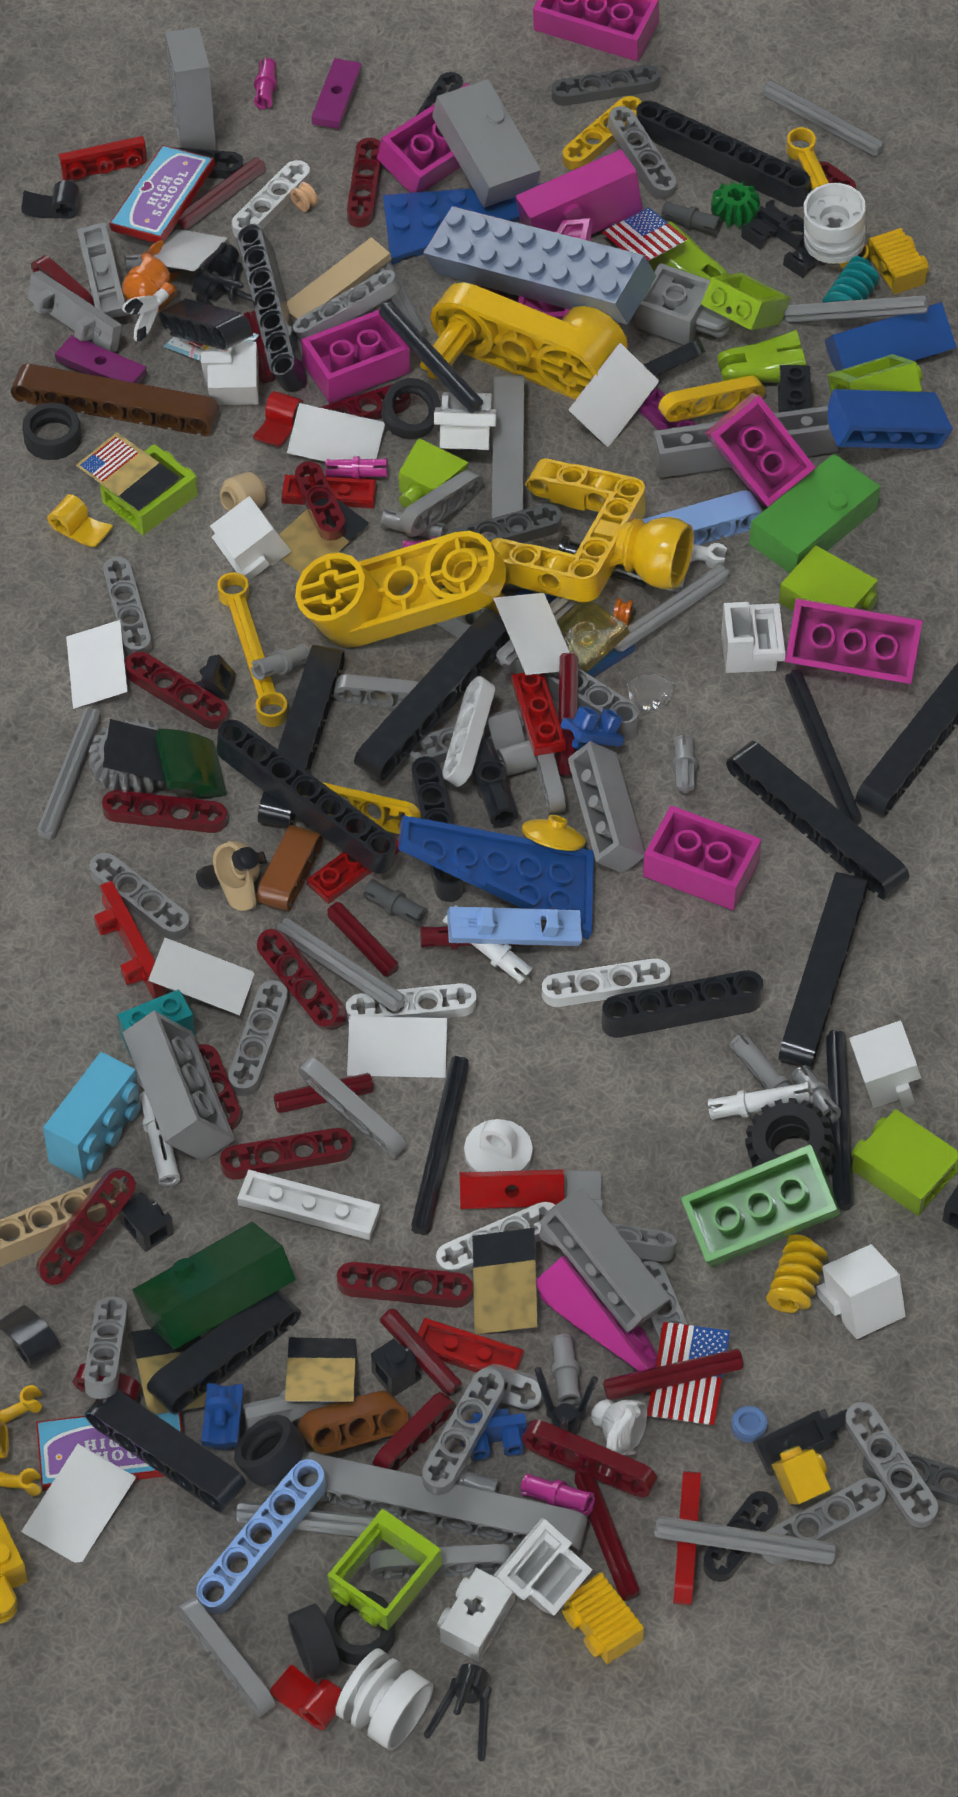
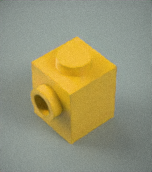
M800 1445L780 1453L782 1460L772 1464L789 1505L803 1503L831 1490L825 1477L827 1473L826 1464L819 1453L816 1454L814 1449L801 1450Z

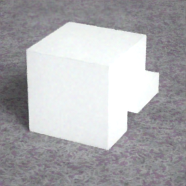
M240 342L232 347V351L201 352L204 384L208 386L210 398L215 400L218 405H259V359L256 342Z
M443 392L442 408L436 407L434 411V424L440 425V448L489 450L491 426L495 427L497 420V410L492 409V394L477 393L483 400L482 410L478 413H469L451 392Z
M250 496L210 525L215 533L212 539L235 571L243 574L248 581L261 573L270 564L277 563L292 552Z
M749 602L723 603L721 635L726 673L776 671L777 661H785V646L779 603L749 605Z
M900 1020L849 1038L873 1108L900 1100L902 1107L915 1105L909 1082L920 1079L921 1075L902 1021Z
M872 1244L822 1266L825 1282L816 1286L817 1295L834 1316L841 1314L843 1324L856 1339L906 1317L900 1274Z
M541 1518L494 1576L521 1600L528 1598L541 1611L555 1615L592 1569L568 1549L572 1543L546 1519Z

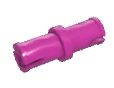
M264 58V61L260 60L258 75L254 80L256 90L254 105L263 110L267 108L266 105L268 108L271 107L272 95L277 86L275 78L277 64L271 58Z
M353 456V459H326L325 461L327 468H337L325 469L326 477L388 478V470L386 469L388 468L387 458L361 459L360 456Z
M528 1473L521 1482L520 1491L524 1497L547 1502L549 1505L575 1510L586 1516L593 1510L595 1504L594 1493L569 1487L565 1481L557 1479L553 1482Z

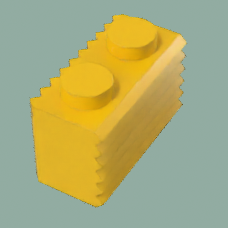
M902 228L869 238L868 257L894 295L925 285L926 274L929 271L928 261L925 256L919 255L912 237L906 236Z
M602 1572L579 1585L564 1603L562 1613L567 1623L573 1629L580 1628L586 1636L584 1643L589 1652L594 1657L600 1655L606 1664L611 1663L643 1641V1625L635 1617L634 1613L631 1612L630 1608L626 1606L625 1601L613 1589L612 1584L608 1582Z

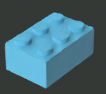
M103 1052L98 1054L43 1126L49 1163L81 1180H84L90 1171L95 1172L99 1168L103 1160V1153L109 1145L113 1147L117 1144L124 1125L128 1120L133 1121L140 1112L139 1086L137 1085L136 1070Z

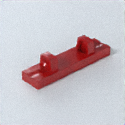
M113 881L101 884L102 903L106 910L94 915L95 926L100 935L117 931L132 960L120 965L121 975L126 985L144 981L153 999L166 995V987L148 981L155 960Z

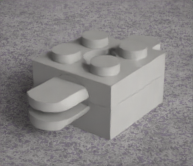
M661 263L658 265L654 272L656 278L635 312L634 327L683 345L691 342L698 331L717 338L725 336L729 332L730 319L701 305L710 280Z

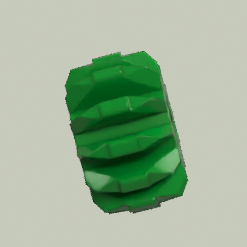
M731 180L729 185L721 183L718 190H714L712 195V215L722 217L721 223L725 222L727 229L732 224H736L738 229H740L742 223L748 224L756 218V213L760 208L759 194L755 193L754 186L746 187L744 181L740 184H735Z

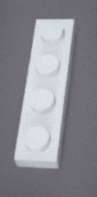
M248 1170L237 1198L239 1206L366 1240L371 1239L381 1213L380 1204Z

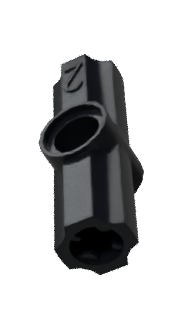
M482 735L472 770L477 783V794L483 800L491 824H496L498 827L507 826L518 818V810L506 780L505 767L499 761L492 739L485 738Z

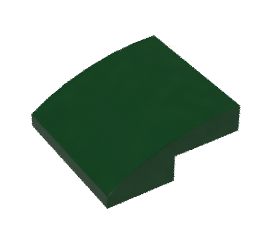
M158 729L155 738L168 789H193L194 797L226 796L227 792L213 740L192 732Z

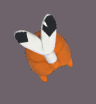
M163 240L152 244L149 250L141 255L142 264L133 267L123 281L122 292L126 300L122 308L123 311L131 315L140 314L134 329L135 341L140 342L148 335L157 312L167 307L177 295V289L171 282L178 276V272L169 273L166 265L160 259L154 257L162 249L165 243Z

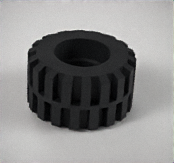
M789 1098L788 1103H783L782 1099L774 1101L775 1106L770 1108L767 1104L761 1108L763 1114H755L752 1117L753 1126L748 1125L746 1134L748 1138L745 1139V1144L753 1168L782 1156L773 1152L780 1141L788 1137L799 1136L809 1140L807 1145L811 1144L814 1147L824 1172H832L834 1168L832 1160H836L837 1155L836 1144L829 1121L826 1116L823 1117L822 1110L817 1106L812 1109L811 1103L806 1100L798 1104L796 1098Z

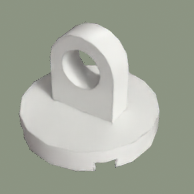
M502 1119L484 1121L474 1127L466 1137L464 1146L465 1161L471 1172L527 1170L533 1155L530 1136L523 1127L512 1121Z

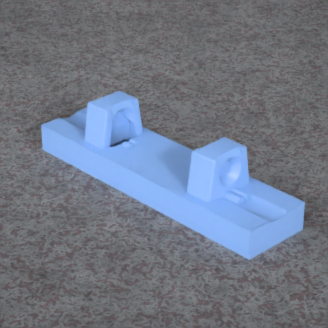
M449 907L447 911L449 943L579 946L582 942L580 910ZM541 920H546V926L542 932Z

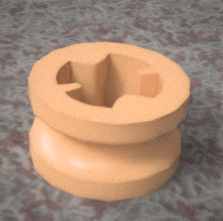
M302 182L298 188H293L290 191L293 204L302 212H306L310 209V206L314 207L318 204V198L314 189L306 182Z

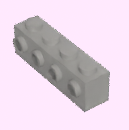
M589 741L567 759L596 862L622 873L642 860L645 851L617 753Z
M583 1188L553 1206L539 1222L627 1333L656 1314L671 1299L661 1283L653 1277L642 1263L640 1257L633 1252L621 1237L617 1228L609 1222L598 1208L596 1202L589 1197Z

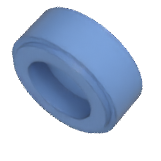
M741 1407L732 1416V1432L740 1441L752 1443V1441L766 1434L767 1417L757 1407Z

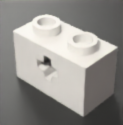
M476 1568L470 1579L465 1577L461 1581L456 1591L458 1599L452 1608L446 1607L437 1627L440 1628L441 1643L480 1662L513 1607L515 1594L498 1578Z

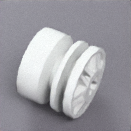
M827 183L816 187L807 195L804 202V243L809 254L817 260L830 264L843 263L862 252L866 243L865 200L858 190L842 183Z
M377 1648L360 1662L349 1677L338 1698L336 1715L345 1721L351 1720V1725L357 1729L365 1727L370 1722L368 1737L392 1751L404 1742L420 1721L431 1700L433 1683L411 1669L399 1677L401 1662L394 1658L389 1660V1654Z

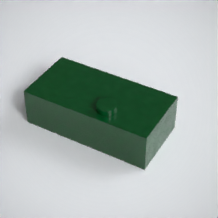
M252 1221L194 1255L176 1261L171 1268L137 1286L132 1291L147 1325L170 1346L177 1349L290 1284L296 1278L283 1245Z

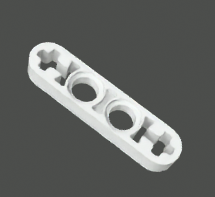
M300 160L287 163L233 217V235L237 238L239 231L242 229L240 226L244 227L249 223L257 224L263 230L291 201L290 191L293 188H298L302 182L309 183L310 168L308 164ZM277 189H284L287 191V193L283 195H276L272 192ZM260 206L270 208V210L264 213L257 212L255 209Z
M481 676L473 679L465 691L442 770L443 778L456 787L464 784L471 775L495 692V686Z
M647 959L552 974L547 976L542 983V998L550 1006L562 1007L606 1000L614 995L666 986L670 982V967L661 959ZM656 971L660 978L654 979L650 972ZM637 973H640L642 982H637ZM625 975L631 979V983L626 986H619L614 983L613 979L616 976ZM592 980L599 987L594 991H586L580 985L584 981ZM570 983H575V993H571L572 987H570ZM558 986L561 994L555 995L552 987Z
M462 983L399 989L398 991L405 996L404 1008L397 1013L387 1011L386 1006L368 994L360 993L348 999L346 1003V1016L348 1021L349 1016L463 1017L475 1010L476 992L470 985ZM457 996H464L465 1004H459ZM443 997H447V1006L443 1007ZM430 998L435 1000L437 1005L433 1009H423L419 1006V1003L423 999ZM379 1003L380 1013L376 1014L375 1004ZM364 1006L365 1014H358L357 1007Z
M551 1202L537 1203L445 1243L439 1247L436 1253L437 1269L439 1271L462 1274L473 1270L472 1236L504 1232L510 1227L527 1229L534 1225L535 1243L542 1240L539 1236L541 1224L539 1223L540 1215H546L555 1204ZM464 1247H467L471 1259H468L467 1253L464 1254ZM451 1255L453 1258H458V1263L453 1265L450 1261L446 1262V1256Z

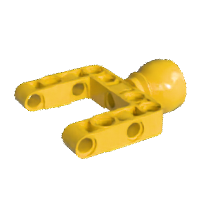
M544 458L537 462L526 481L525 486H527L531 493L566 507L582 511L588 509L599 512L577 552L571 554L503 538H495L490 542L503 557L506 566L505 583L578 602H590L601 594L618 564L623 565L627 572L635 570L637 575L652 587L659 589L678 588L683 582L690 565L694 546V531L690 524L674 517H660L650 520L645 524L642 520L646 513L645 484L638 478Z

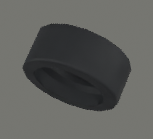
M406 378L398 380L389 388L382 402L381 416L385 426L393 434L403 439L414 440L424 437L432 431L435 425L434 411L436 407L441 408V401L437 391L429 383L417 378ZM410 393L421 397L429 408L427 418L419 424H408L400 420L393 410L394 402L398 396Z
M45 403L30 410L23 419L24 443L27 450L35 457L44 460L62 459L75 452L81 444L80 420L77 413L69 406L61 403ZM48 423H61L70 429L64 436L53 440L42 439L34 434L37 428Z
M279 1414L268 1416L256 1422L240 1438L235 1448L234 1460L252 1483L260 1486L273 1484L283 1479L301 1460L305 1451L306 1440L287 1417ZM278 1443L273 1450H271L267 1455L263 1456L269 1448H271L274 1444Z
M359 1590L386 1609L388 1607L387 1601L372 1591ZM334 1600L326 1612L325 1620L341 1661L358 1666L371 1651L377 1648L386 1653L389 1652L394 1644L395 1623L389 1631L382 1627L379 1638L370 1644L361 1646L349 1644L339 1635V1621L349 1612L358 1609L350 1604L344 1606Z
M312 1604L289 1613L288 1623L300 1659L311 1680L340 1670V1660L332 1634L318 1605Z

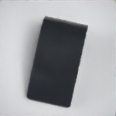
M62 180L55 184L53 196L24 190L21 206L22 213L37 218L72 219L77 214L80 189L76 183Z
M25 1305L0 1320V1330L12 1339L18 1355L29 1368H32L61 1348L56 1335L48 1324Z

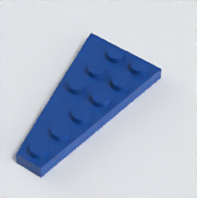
M473 188L383 195L388 246L392 258L390 262L392 265L400 263V259L412 255L415 257L424 255L423 252L452 206L512 222L520 220L516 197L484 208Z
M403 815L400 821L398 850L522 909L580 910L582 937L587 940L592 934L593 850H558L540 845L528 838Z

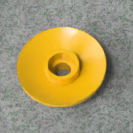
M549 815L548 819L528 820L523 823L521 828L522 833L530 840L553 849L575 851L582 849L586 843L585 837L576 829L567 825L565 818L558 815Z

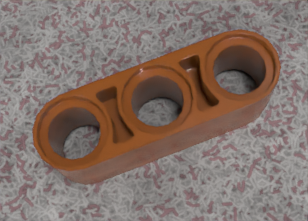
M290 825L287 828L261 879L256 895L257 903L290 912L292 907L289 905L290 903L294 904L304 884L302 879L307 878L317 858L314 855L315 853L319 854L323 843L322 834L295 825Z
M385 1390L376 1391L355 1397L354 1402H338L308 1411L301 1417L298 1429L317 1453L329 1454L396 1434L408 1422V1413L390 1392Z

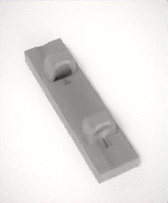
M106 222L77 229L95 307L111 318L128 315L122 309L125 299Z
M40 270L31 273L27 299L34 303L33 309L40 314L49 313L75 331L74 337L80 341L89 340L95 345L111 352L118 351L122 328L120 323Z

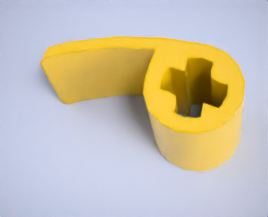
M72 494L66 495L47 516L48 523L54 530L89 547L98 546L113 529L112 524L103 523L88 517L86 505L81 499Z

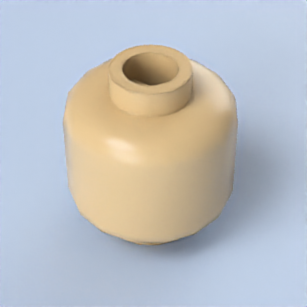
M243 472L223 482L220 491V501L228 512L248 496L252 498L259 508L264 505L266 485L254 473Z

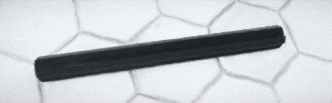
M383 302L380 305L382 307L379 310L380 316L469 413L480 412L483 405V400L393 302Z
M792 670L791 673L786 674L785 682L836 806L854 823H858L862 819L861 813L803 673L798 670Z
M831 1030L826 1036L828 1089L830 1092L829 1096L841 1110L838 1120L834 1123L830 1120L837 1152L836 1160H832L834 1165L832 1170V1186L839 1209L848 1211L854 1205L846 1035L843 1031Z
M453 1056L450 1060L411 1223V1230L415 1234L427 1235L430 1232L469 1067V1061L465 1057Z

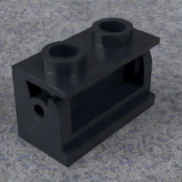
M780 365L778 413L811 408L810 365Z

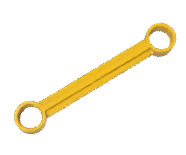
M794 128L787 135V155L791 159L799 161L803 170L809 174L810 185L813 190L816 187L829 183L814 153L816 144L815 134L808 128ZM795 141H805L810 146L799 148L792 143ZM865 243L860 254L868 260L869 247ZM849 261L839 263V265L844 269Z
M237 572L226 573L219 578L217 583L218 598L222 604L230 609L258 698L255 703L256 718L260 724L266 727L280 726L288 717L286 698L275 691L271 676L258 680L251 671L252 662L265 657L247 604L249 599L248 580L243 574ZM231 585L243 588L237 594H228L223 591ZM270 704L278 705L282 708L276 714H266L261 711L263 707Z

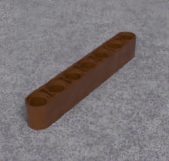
M27 363L19 368L10 391L12 397L18 402L25 400L27 401L26 403L34 405L61 403L69 406L77 413L84 411V414L109 419L113 417L114 420L136 424L143 422L142 425L162 429L170 427L171 430L195 435L201 433L200 436H208L219 411L218 403L207 396Z

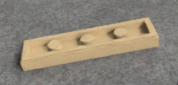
M372 237L287 301L291 319L296 321L301 316L365 281L370 275L392 260L390 252Z

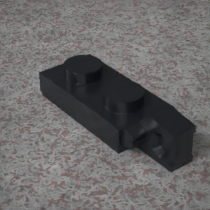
M825 1409L814 1411L752 1441L767 1474L775 1472L772 1464L782 1460L780 1453L800 1445L801 1450L814 1449L817 1452L833 1444V1441L839 1439L835 1430L845 1426L847 1409L828 1416Z

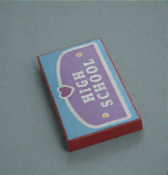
M162 145L109 223L111 231L154 243L161 240L165 242L215 167L214 158Z
M170 1412L155 1414L183 1433L181 1412L171 1414ZM85 1416L36 1422L42 1492L48 1491L77 1444L136 1476L135 1480L165 1477L96 1430L87 1421Z

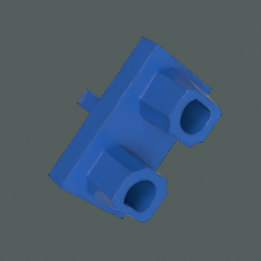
M579 706L575 718H563L560 725L563 729L573 732L575 739L572 741V747L576 751L589 741L600 746L621 747L625 739L617 732L622 717L611 709H603L599 717V714L594 709Z
M207 1383L201 1439L202 1446H212L218 1450H231L237 1446L244 1396L243 1384L221 1386Z
M508 1408L495 1410L470 1456L471 1460H485L490 1457L489 1443L502 1442L504 1455H521L523 1453L522 1435L526 1430L525 1413L509 1415ZM480 1412L472 1413L473 1420L465 1422L475 1424L482 1419V1414ZM461 1440L462 1447H466L465 1443Z

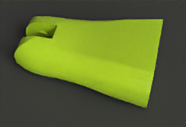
M672 221L668 223L688 240L648 261L654 272L661 263L711 280L714 276L728 274L718 262L706 254Z
M797 329L755 344L724 350L717 356L719 369L722 370L721 377L723 381L756 376L761 383H780V365H806Z

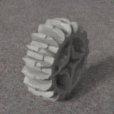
M126 717L123 721L154 730L163 729L162 725L154 727L152 720L143 724L139 717L135 722H130ZM102 727L101 735H94L93 745H90L89 768L92 771L93 778H95V781L100 782L103 790L110 787V791L122 790V792L141 793V790H146L152 794L154 790L153 785L160 788L163 787V781L103 767L108 728Z

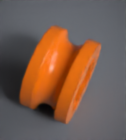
M617 598L612 620L614 626L622 623L625 628L630 624L633 613V600L623 602L622 598Z

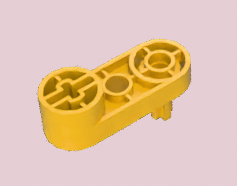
M464 282L451 285L434 305L430 315L432 327L439 337L433 346L451 366L459 355L463 353L511 374L524 375V379L574 400L578 398L595 374L598 376V370L619 343L628 349L626 335L621 327L609 315L598 309L587 306L573 307L560 320L479 286ZM421 360V368L428 371L430 378L437 380L438 378Z
M469 530L460 531L359 562L354 557L341 552L325 554L313 560L303 570L296 584L295 598L299 610L333 644L344 648L359 647L470 614L482 608L491 609L500 615L493 598L505 597L501 590L506 580V566L501 554L482 534ZM413 584L412 588L407 593L401 595L402 591L407 586Z

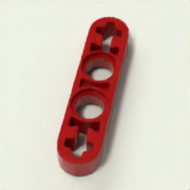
M683 1471L679 1519L698 1522L701 1472ZM682 1541L677 1543L673 1604L692 1605L695 1543Z

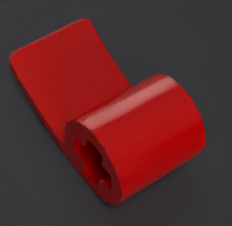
M277 391L271 392L265 407L266 420L253 435V439L281 447L291 435L299 403L304 404V401Z
M289 1665L270 1688V1694L274 1699L319 1730H325L335 1718L336 1705L342 1692L337 1685L329 1680L322 1679L319 1684L315 1683L294 1665Z

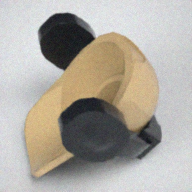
M227 841L228 843H224L216 848L213 855V865L204 866L197 871L196 879L198 885L203 889H212L221 884L232 908L239 911L253 909L256 907L254 883L260 875V867L267 864L264 851L255 852L254 849L242 842Z

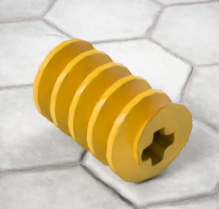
M798 1234L788 1236L787 1244L783 1248V1255L779 1259V1267L774 1273V1279L770 1284V1291L766 1295V1301L772 1308L784 1313H795L798 1309L805 1310L811 1306L810 1297L815 1295L816 1290L814 1286L820 1281L818 1274L823 1272L822 1266L824 1265L822 1262H825L828 1258V1253L825 1249L806 1236Z

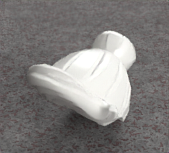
M606 1399L598 1402L592 1410L591 1418L596 1426L602 1428L607 1441L606 1447L625 1456L636 1454L637 1452L633 1448L638 1446L646 1428L647 1405L638 1400H621L614 1403L612 1400Z

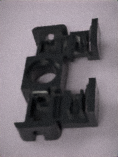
M769 200L766 202L765 207L760 206L756 213V218L742 227L741 238L762 250L764 242L770 237V234L775 235L777 231L776 237L796 249L794 253L788 252L785 254L783 266L804 278L807 269L819 261L811 256L805 247L804 219L796 214L790 216L782 212L775 206V200ZM798 230L801 231L803 234L798 235L791 233L790 231ZM819 261V265L827 264L826 262Z

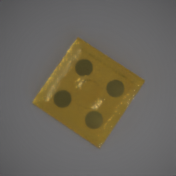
M593 601L579 602L557 622L569 652L575 653L578 656V668L586 673L630 633L626 624Z

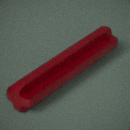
M254 310L245 312L244 316L251 326L252 336L253 333L259 335L253 341L257 343L259 379L262 383L273 382L276 378L269 369L256 312Z
M336 902L327 909L328 918L384 976L389 977L398 970V961L341 902Z
M370 1073L339 1079L357 1096L374 1091V1084ZM311 1086L275 1093L273 1097L275 1109L279 1113L327 1103Z
M391 1308L382 1315L380 1323L399 1344L411 1350L417 1364L444 1394L452 1395L462 1385L461 1381L396 1309Z

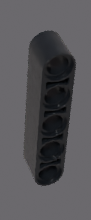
M187 298L159 313L162 326L165 330L169 329L171 331L169 333L171 336L221 350H227L252 336L251 326L242 313Z
M430 756L417 758L412 764V790L416 807L421 813V819L453 824L439 762ZM429 864L437 897L445 902L459 900L464 894V881Z
M744 970L608 997L602 1005V1029L610 1037L621 1038L756 1011L762 1003L763 979L757 972Z
M277 1290L224 1321L158 1370L149 1380L147 1390L171 1414L179 1413L207 1392V1383L218 1384L288 1330L286 1329L288 1325L294 1326L301 1316V1310L280 1290Z
M118 1389L111 1397L97 1399L85 1412L87 1421L96 1430L218 1512H223L246 1485L244 1477L235 1468Z

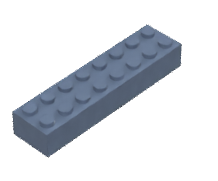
M453 206L423 252L434 271L442 276L570 310L573 307L579 306L595 308L609 315L615 322L626 325L630 322L656 278L646 257L642 254Z

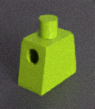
M419 438L399 471V491L403 493L399 497L400 504L406 509L409 505L464 470H467L468 462Z

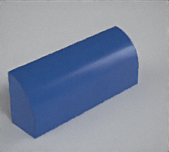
M942 302L930 305L926 313L897 315L833 334L824 340L831 363L836 371L891 354L915 361L957 348Z
M834 389L829 399L828 424L837 447L941 448L953 430L936 392Z

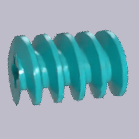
M860 256L852 257L823 297L822 303L867 300L880 282L878 272L865 258Z

